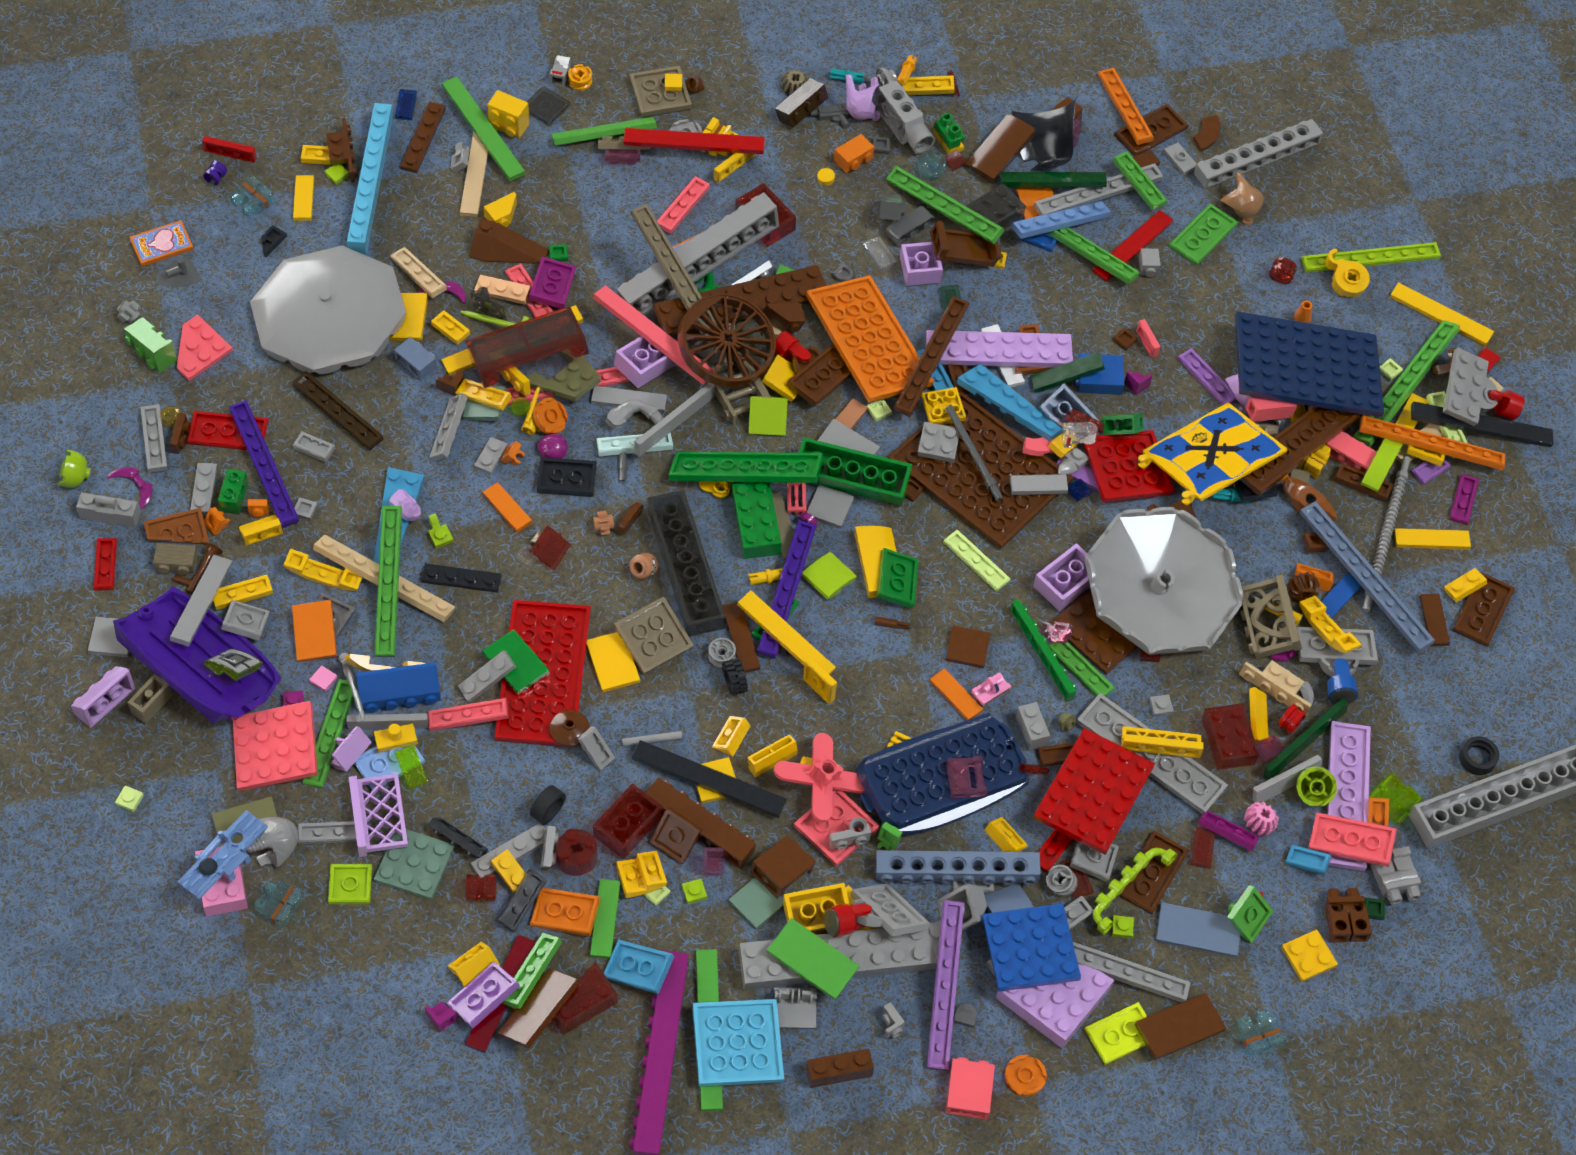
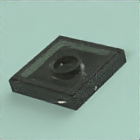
M542 86L527 101L529 114L548 126L571 105L570 101L545 86Z

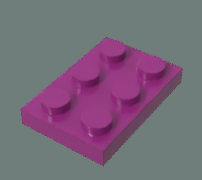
M542 257L529 300L564 309L577 266Z

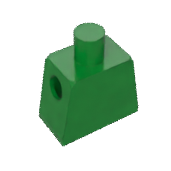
M1142 413L1102 416L1103 435L1135 434L1144 431ZM1114 421L1118 422L1117 428L1114 426Z

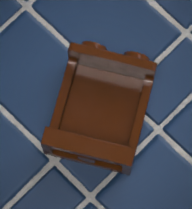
M787 835L753 861L750 873L779 899L784 895L786 888L806 872L808 874L812 873L816 862L811 855L805 853L799 847L796 841Z

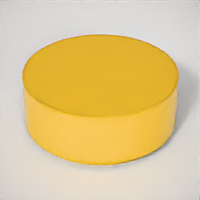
M829 168L819 170L817 174L818 182L822 185H831L835 181L834 171Z

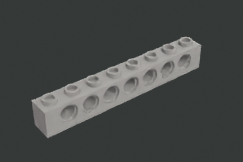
M1313 119L1302 121L1295 126L1274 132L1267 137L1259 138L1249 144L1246 143L1239 148L1230 149L1221 155H1215L1211 159L1200 161L1196 164L1194 175L1205 189L1235 177L1237 172L1241 174L1317 145L1321 142L1323 132Z

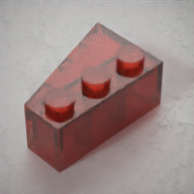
M596 961L578 980L580 983L553 1017L563 1035L618 1004V994Z

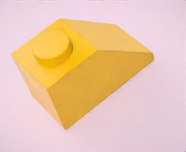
M510 193L484 206L485 218L508 227L511 224L517 205L516 193Z

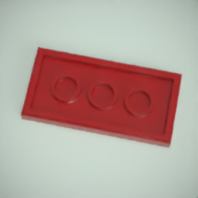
M194 411L187 438L188 445L247 450L232 414ZM254 417L265 440L269 418Z

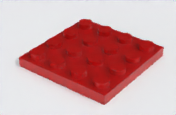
M1153 430L1135 434L1096 436L1095 443L1093 444L1083 443L1103 503L1173 495L1174 488L1170 476L1153 461L1144 469L1138 466V463H1140L1138 457L1143 455V450L1157 443Z

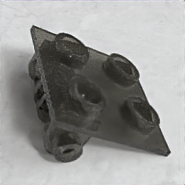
M480 287L476 294L470 293L476 313L507 321L504 307L491 301L486 287Z

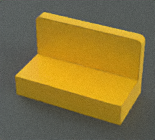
M276 515L239 526L246 546L283 533L281 523Z
M480 942L449 964L448 968L453 974L458 976L463 987H465L493 961L499 966L500 964L491 948Z

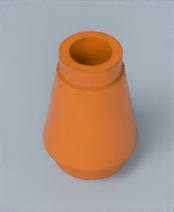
M1310 301L1302 302L1294 314L1295 321L1310 323L1312 319V303Z

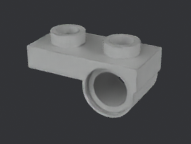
M857 817L852 819L849 830L830 834L828 842L830 849L842 850L850 845L856 844L859 846L866 844L870 841V827L863 818ZM860 828L862 831L856 832L854 829Z

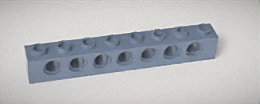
M876 851V880L882 883L901 881L905 884L912 882L952 884L954 881L963 884L982 882L987 885L994 883H1004L1006 885L1024 883L1025 885H1033L1039 883L1040 852ZM899 866L901 867V869L894 870L892 867ZM919 866L922 869L914 870L912 867ZM939 866L942 870L937 871L933 867ZM953 867H961L962 870L956 871ZM974 867H980V868H982L983 870H982V871H976V870L974 869ZM995 867H1000V868H1002L1003 870H1002V871H996L994 868H995ZM1020 867L1023 869V871L1019 872L1016 871L1014 868Z

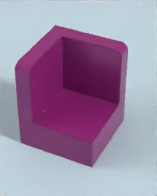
M1128 371L1124 384L1137 395L1150 387L1152 375L1148 374L1143 377L1140 372L1133 374L1131 371Z
M444 1002L438 1003L433 1008H430L429 1005L424 1007L425 1014L439 1032L457 1021L456 1012L452 1007L448 1008Z

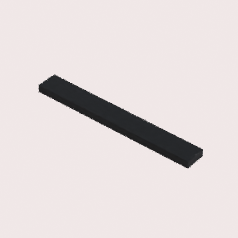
M1415 401L1411 404V420L1539 446H1553V429L1479 415L1478 424L1473 426L1443 413L1444 407Z
M642 740L639 741L632 754V760L777 818L780 817L787 802V798Z

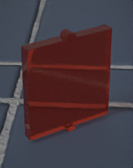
M547 525L530 549V552L540 559L541 563L543 562L550 569L555 570L571 544L561 537V533L555 532Z

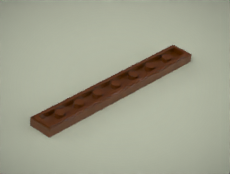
M955 296L952 297L893 409L894 411L911 417L969 307V302Z

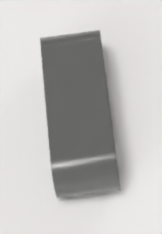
M920 206L903 216L901 220L890 224L885 230V234L899 246V243L909 240L915 233L918 234L925 230V227L928 225H933L935 217L925 207Z

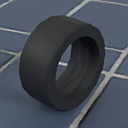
M1476 736L1466 740L1460 750L1459 760L1464 769L1471 774L1487 775L1499 761L1500 753L1493 741L1486 737ZM1480 747L1486 750L1490 755V762L1484 765L1474 762L1469 757V749Z
M549 785L534 801L530 809V816L542 825L549 823L564 805L566 794L554 785Z

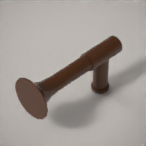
M204 543L207 548L206 555L192 580L175 574L173 582L188 586L186 592L193 594L213 555L223 553L222 549L212 543Z

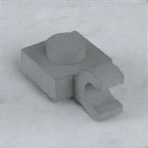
M462 141L455 145L456 153L452 155L450 170L453 172H458L468 166L470 148L469 146L463 148Z

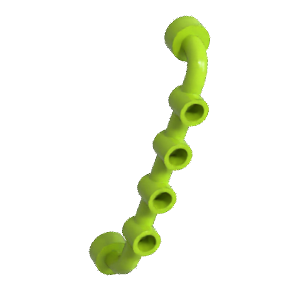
M1152 848L1145 854L1139 852L1133 860L1136 864L1132 868L1127 865L1122 870L1121 876L1123 878L1120 881L1114 879L1109 884L1108 889L1111 891L1107 895L1103 892L1099 894L1095 900V903L1098 905L1093 910V919L1098 925L1097 930L1105 935L1114 923L1108 917L1102 919V911L1110 906L1114 898L1123 892L1128 883L1136 878L1141 869H1144L1154 856H1161V862L1169 866L1175 860L1176 852L1172 849L1166 851L1162 848Z

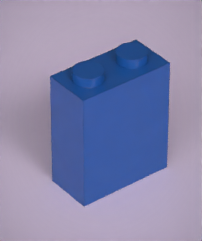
M1079 354L1078 359L1092 354ZM1101 355L1105 370L1074 381V385L1078 387V393L1122 395L1124 388L1123 356Z

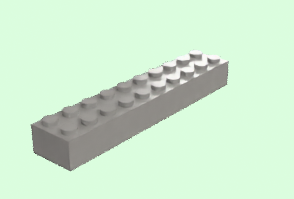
M765 193L755 196L750 202L740 206L735 212L726 215L720 222L711 225L706 231L697 234L691 241L682 244L675 250L693 283L779 227L777 206ZM659 262L653 263L648 269L638 273L633 279L621 284L617 289L618 296L643 315L653 310L654 303L666 301L677 294Z
M1576 745L1413 806L1408 816L1427 849L1575 794Z
M941 922L929 923L928 930L904 934L899 937H893L884 928L854 931L851 935L836 938L829 934L817 936L859 965V969L852 978L936 969ZM774 940L740 943L739 957L744 990L809 982L767 953Z

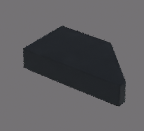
M272 225L261 236L264 257H267L287 237V233Z

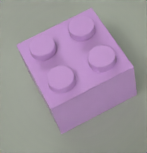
M932 242L901 245L900 261L906 286L941 283L943 267L941 261L935 258Z

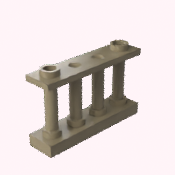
M737 352L740 357H743L742 353ZM727 361L720 363L717 372L727 369ZM747 361L743 363L748 375L756 372ZM742 373L733 375V378L743 377ZM761 379L749 384V387L727 395L724 394L721 386L715 385V395L724 409V417L727 421L730 420L732 425H736L737 415L750 411V403L733 409L729 401L751 393L759 397H771Z

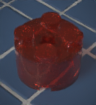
M568 829L559 838L556 846L557 862L565 873L572 876H581L594 869L598 860L597 842L594 836L584 830Z

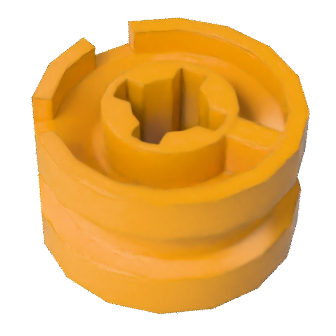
M583 64L574 65V68L569 69L568 83L570 87L583 91L592 85V71L588 66L584 67Z

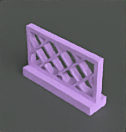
M398 774L357 779V776L349 777L359 857L367 856V852L408 847ZM395 781V786L390 791L383 787L385 782ZM371 784L375 788L369 794L363 790L362 785ZM378 790L387 794L381 801L374 797ZM390 797L398 802L393 808L385 804ZM369 800L378 804L373 811L365 807ZM381 807L389 811L384 818L376 814ZM393 814L400 818V821L395 826L387 821ZM372 817L380 822L375 829L367 825ZM383 825L392 829L386 836L378 832ZM397 832L403 837V841L394 842L390 837ZM374 835L382 839L379 844L370 845V840Z

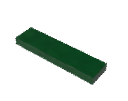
M1100 352L1033 374L1031 375V380L1035 393L1105 370Z

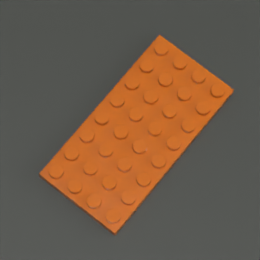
M869 275L808 290L806 292L808 301L868 403L900 395L920 357L872 277ZM932 377L927 387H931L932 384H934V380Z

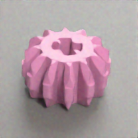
M1256 801L1247 808L1243 820L1247 822L1246 827H1250L1252 832H1257L1259 836L1262 834L1267 836L1277 828L1279 817L1276 815L1277 811L1271 809V805L1266 806L1264 801L1262 803Z

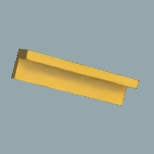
M1122 727L1121 746L1130 751L1200 758L1203 752V742H1201V735Z

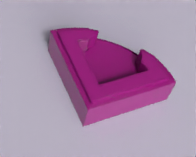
M1290 650L1274 654L1270 660L1276 662L1288 661V659L1290 660V658L1292 659L1295 656L1296 651Z

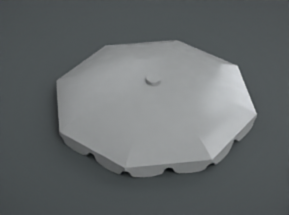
M345 246L284 259L250 301L262 350L270 357L281 362L289 361L295 368L303 372L307 371L310 374L311 372L327 374L339 370L342 365L354 367L370 362L371 358L378 357L383 352L389 342L390 335H395L399 331L406 316L405 306L393 267Z
M1160 507L1151 511L1130 509L1118 513L1084 558L1097 617L1149 655L1210 650L1242 606L1243 591L1240 580L1235 575L1236 563L1232 549H1229L1224 538L1211 529L1202 528L1199 520L1184 510H1177L1174 507Z

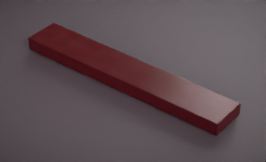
M518 934L502 969L514 978L537 941ZM501 1003L472 1029L465 1043L466 1046L486 1053L508 1006Z

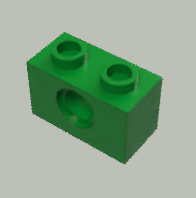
M227 469L218 498L220 511L240 514L248 486L246 471Z

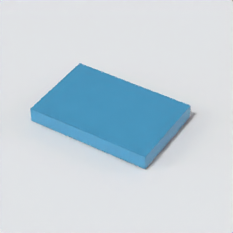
M618 939L602 977L608 981L659 994L674 956L668 952Z

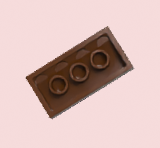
M1007 114L965 165L993 184L1001 176V172L1006 170L1034 137L1036 129L1026 122Z

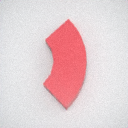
M1026 437L1023 453L1032 456L1052 454L1054 452L1048 445L1055 438L1048 441L1043 437L1036 439Z

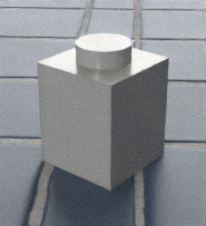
M1141 248L1138 258L1140 275H1146L1147 277L1158 275L1161 266L1159 249Z

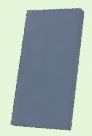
M1161 903L1155 942L1237 958L1240 933L1228 920L1227 915Z

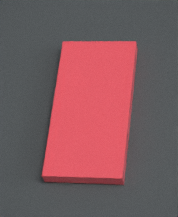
M1316 812L1308 849L1332 856L1389 867L1397 829Z

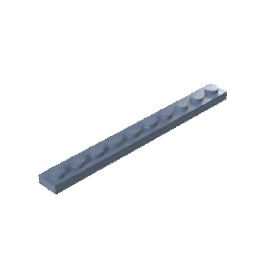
M1315 501L1301 509L1299 514L1415 650L1419 653L1432 645L1435 641L1434 638Z

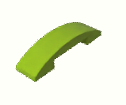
M1384 439L1361 485L1378 492L1403 443Z

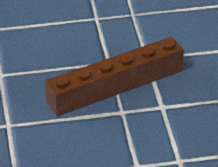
M657 778L644 793L643 803L662 816L666 809L671 807L703 828L698 840L740 869L755 852L756 843L750 836H744L738 832L734 825L725 823L719 815L710 813L701 803H695L685 792H679L673 788L670 782Z

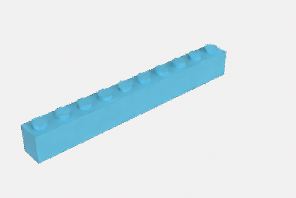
M374 103L347 238L348 248L367 255L393 121L392 104Z

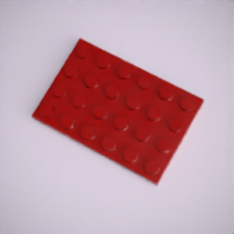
M1084 728L1034 813L1033 819L1106 855L1151 774L1155 763Z

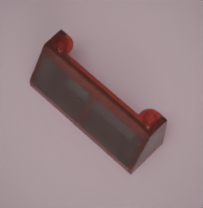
M570 306L465 340L475 375L484 388L493 386L499 381L500 371L569 349L570 353L575 357L589 354L585 336Z

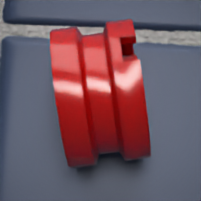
M1292 704L1283 714L1277 725L1280 728L1284 727L1286 732L1291 735L1306 717V712L1300 711L1297 705Z

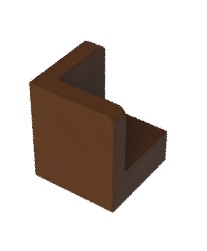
M457 371L454 377L447 374L443 378L437 377L436 388L456 396L455 392L464 380V373Z

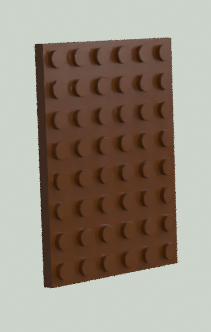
M960 391L959 396L966 415V421H961L991 477H994L998 483L997 487L1003 496L1001 500L996 501L991 490L987 489L984 483L985 479L960 435L954 463L917 456L923 426L889 455L888 458L912 464V480L920 484L924 490L999 549H1002L1059 495H1012L1010 476L1060 475L1058 474L1059 466L1045 455L1032 456L1024 454L1023 446L1025 440ZM954 423L943 424L945 426L955 427ZM1066 474L1067 484L1069 485L1074 477Z

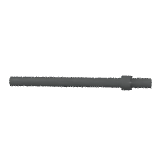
M947 406L945 409L985 479L984 483L987 489L991 490L996 501L1001 500L1003 496L997 487L998 483L994 477H991L953 406Z

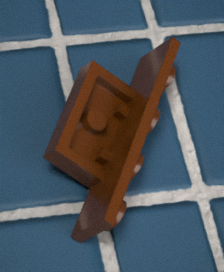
M342 118L344 132L326 134L330 165L348 163L351 182H355L354 176H357L356 165H352V162H355L354 151L350 152V149H353L352 138H348V135H351L350 124L346 125L345 118Z

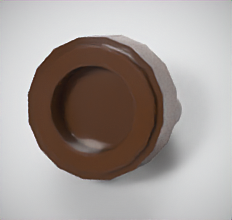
M691 75L686 81V88L689 92L698 93L705 88L702 78L699 76Z

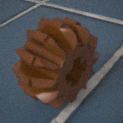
M1309 572L1305 574L1300 573L1298 576L1294 575V578L1289 579V583L1286 585L1290 598L1298 603L1312 596H1317L1320 591L1317 577Z

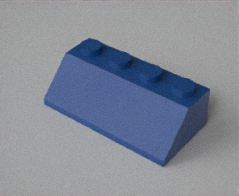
M436 662L356 673L359 697L363 710L367 713H373L378 709L385 708L387 710H394L399 706L415 707L420 703L431 705L441 701Z

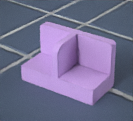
M356 726L345 739L338 737L335 739L339 747L332 754L334 760L331 762V765L338 770L347 772L372 743L360 727Z

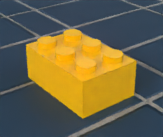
M845 883L787 893L783 896L787 923L792 918L815 935L828 933L824 925V913L828 907L841 904L849 905Z

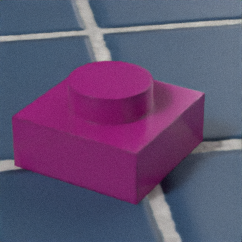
M303 690L283 692L284 706L304 702Z

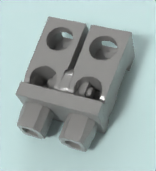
M1409 846L1393 849L1389 867L1369 863L1382 896L1387 897L1391 905L1401 903L1403 900L1401 894L1406 893L1410 902L1416 901L1420 897L1419 886L1421 880L1413 866Z

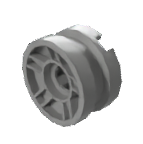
M727 638L713 640L709 645V661L713 666L723 668V661L735 658L736 647Z
M1056 865L1049 870L1046 876V883L1056 895L1068 896L1077 887V877L1069 867ZM1065 878L1063 879L1062 884H1060L1059 879Z

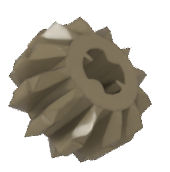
M794 69L791 72L786 71L781 79V87L785 94L790 92L789 95H791L807 82L809 77L806 72L801 73L800 69L798 71Z

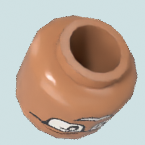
M642 553L632 558L629 565L630 571L634 577L645 579L656 573L658 562L652 554Z

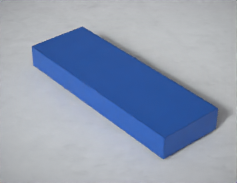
M1348 573L1321 601L1327 607L1326 614L1331 619L1362 587Z

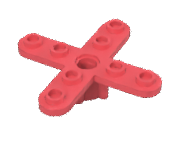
M819 733L813 739L812 765L780 761L774 767V774L779 780L812 786V816L821 823L827 822L832 816L833 789L859 794L865 793L857 773L843 771V767L838 766L833 760V740L825 733Z

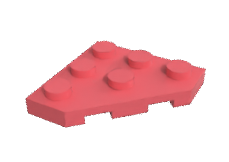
M197 314L183 324L177 370L188 381H191L232 352L233 348Z

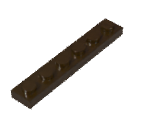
M307 371L292 382L298 391L369 451L384 440L381 433Z

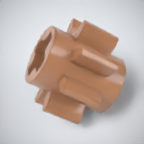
M606 511L597 512V517H593L594 530L600 531L601 535L610 534V529H614L612 514L607 515Z

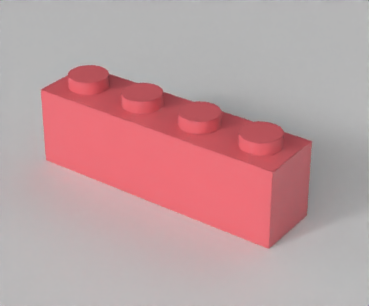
M1341 432L1326 444V446L1331 448L1330 457L1365 473L1377 451L1345 432Z

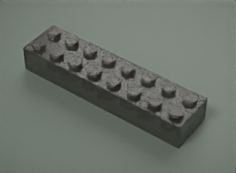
M679 490L648 497L647 511L687 635L690 637L725 629L726 616L685 491Z

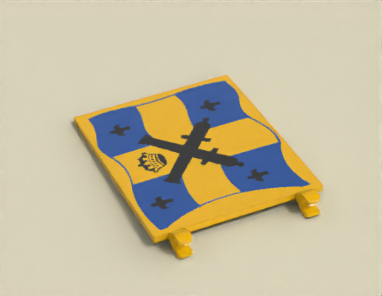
M1227 402L1144 449L1143 455L1138 457L1140 461L1138 466L1144 469L1153 461L1187 490L1182 493L1184 498L1182 503L1189 505L1195 498L1203 501L1287 452V448Z

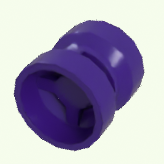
M214 160L210 164L209 169L204 172L203 178L208 183L214 179L216 180L214 185H218L221 177H224L227 173V168L221 162Z

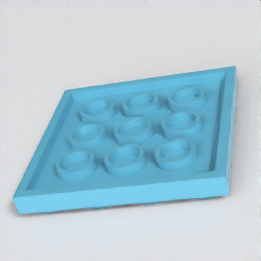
M777 999L693 1003L699 1087L784 1082Z

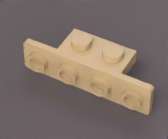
M1271 661L1263 672L1248 662L1243 665L1239 675L1245 680L1253 683L1263 692H1267L1276 698L1278 702L1284 703L1288 707L1292 704L1297 705L1298 709L1305 711L1307 715L1312 705L1297 695L1305 681L1274 661Z

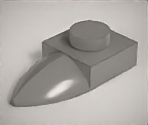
M1074 448L1064 456L1063 461L1059 465L1058 474H1071L1078 471L1089 463V457L1078 448Z

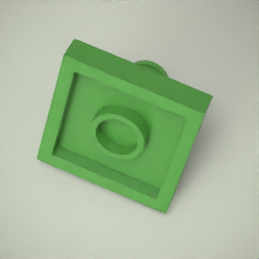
M1249 885L1237 903L1232 902L1229 905V915L1227 918L1247 942L1252 943L1274 911L1257 889Z

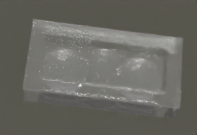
M879 236L864 242V249L881 272L897 266V260Z

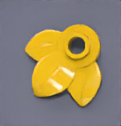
M700 481L698 483L705 492H710L717 498H725L729 495L730 487L735 482Z

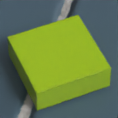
M341 164L333 165L325 170V175L335 184L350 176L349 171Z

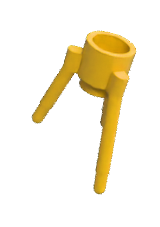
M540 387L536 388L533 400L530 402L526 419L521 427L523 432L534 435L536 431L541 432L532 416Z

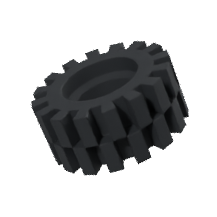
M734 658L723 661V676L731 696L747 692L746 674L740 659Z

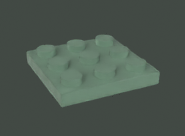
M406 829L408 847L388 849L375 875L374 882L432 900L455 845ZM395 832L391 840L394 842L403 841V837Z

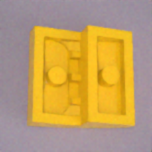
M657 851L637 853L636 859L616 862L617 872L626 898L647 894L667 885Z

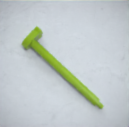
M461 310L460 312L466 317L517 330L519 335L527 337L534 327L531 324L532 320H529V317L526 316L523 317L519 325L468 310Z

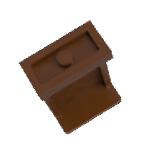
M936 221L930 231L936 260L994 267L1001 258L998 240L993 245L973 232L945 229L943 221Z

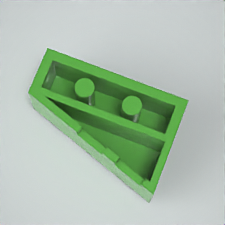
M142 317L124 328L126 334L124 338L129 346L133 345L136 348V353L140 358L144 357L150 369L153 370L155 368L160 373L177 362L173 341L162 338L164 334L162 332L157 333L154 330L155 327Z

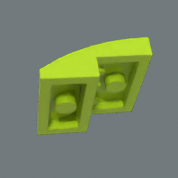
M831 552L816 560L801 574L827 600L837 595L843 587L852 583L857 577Z

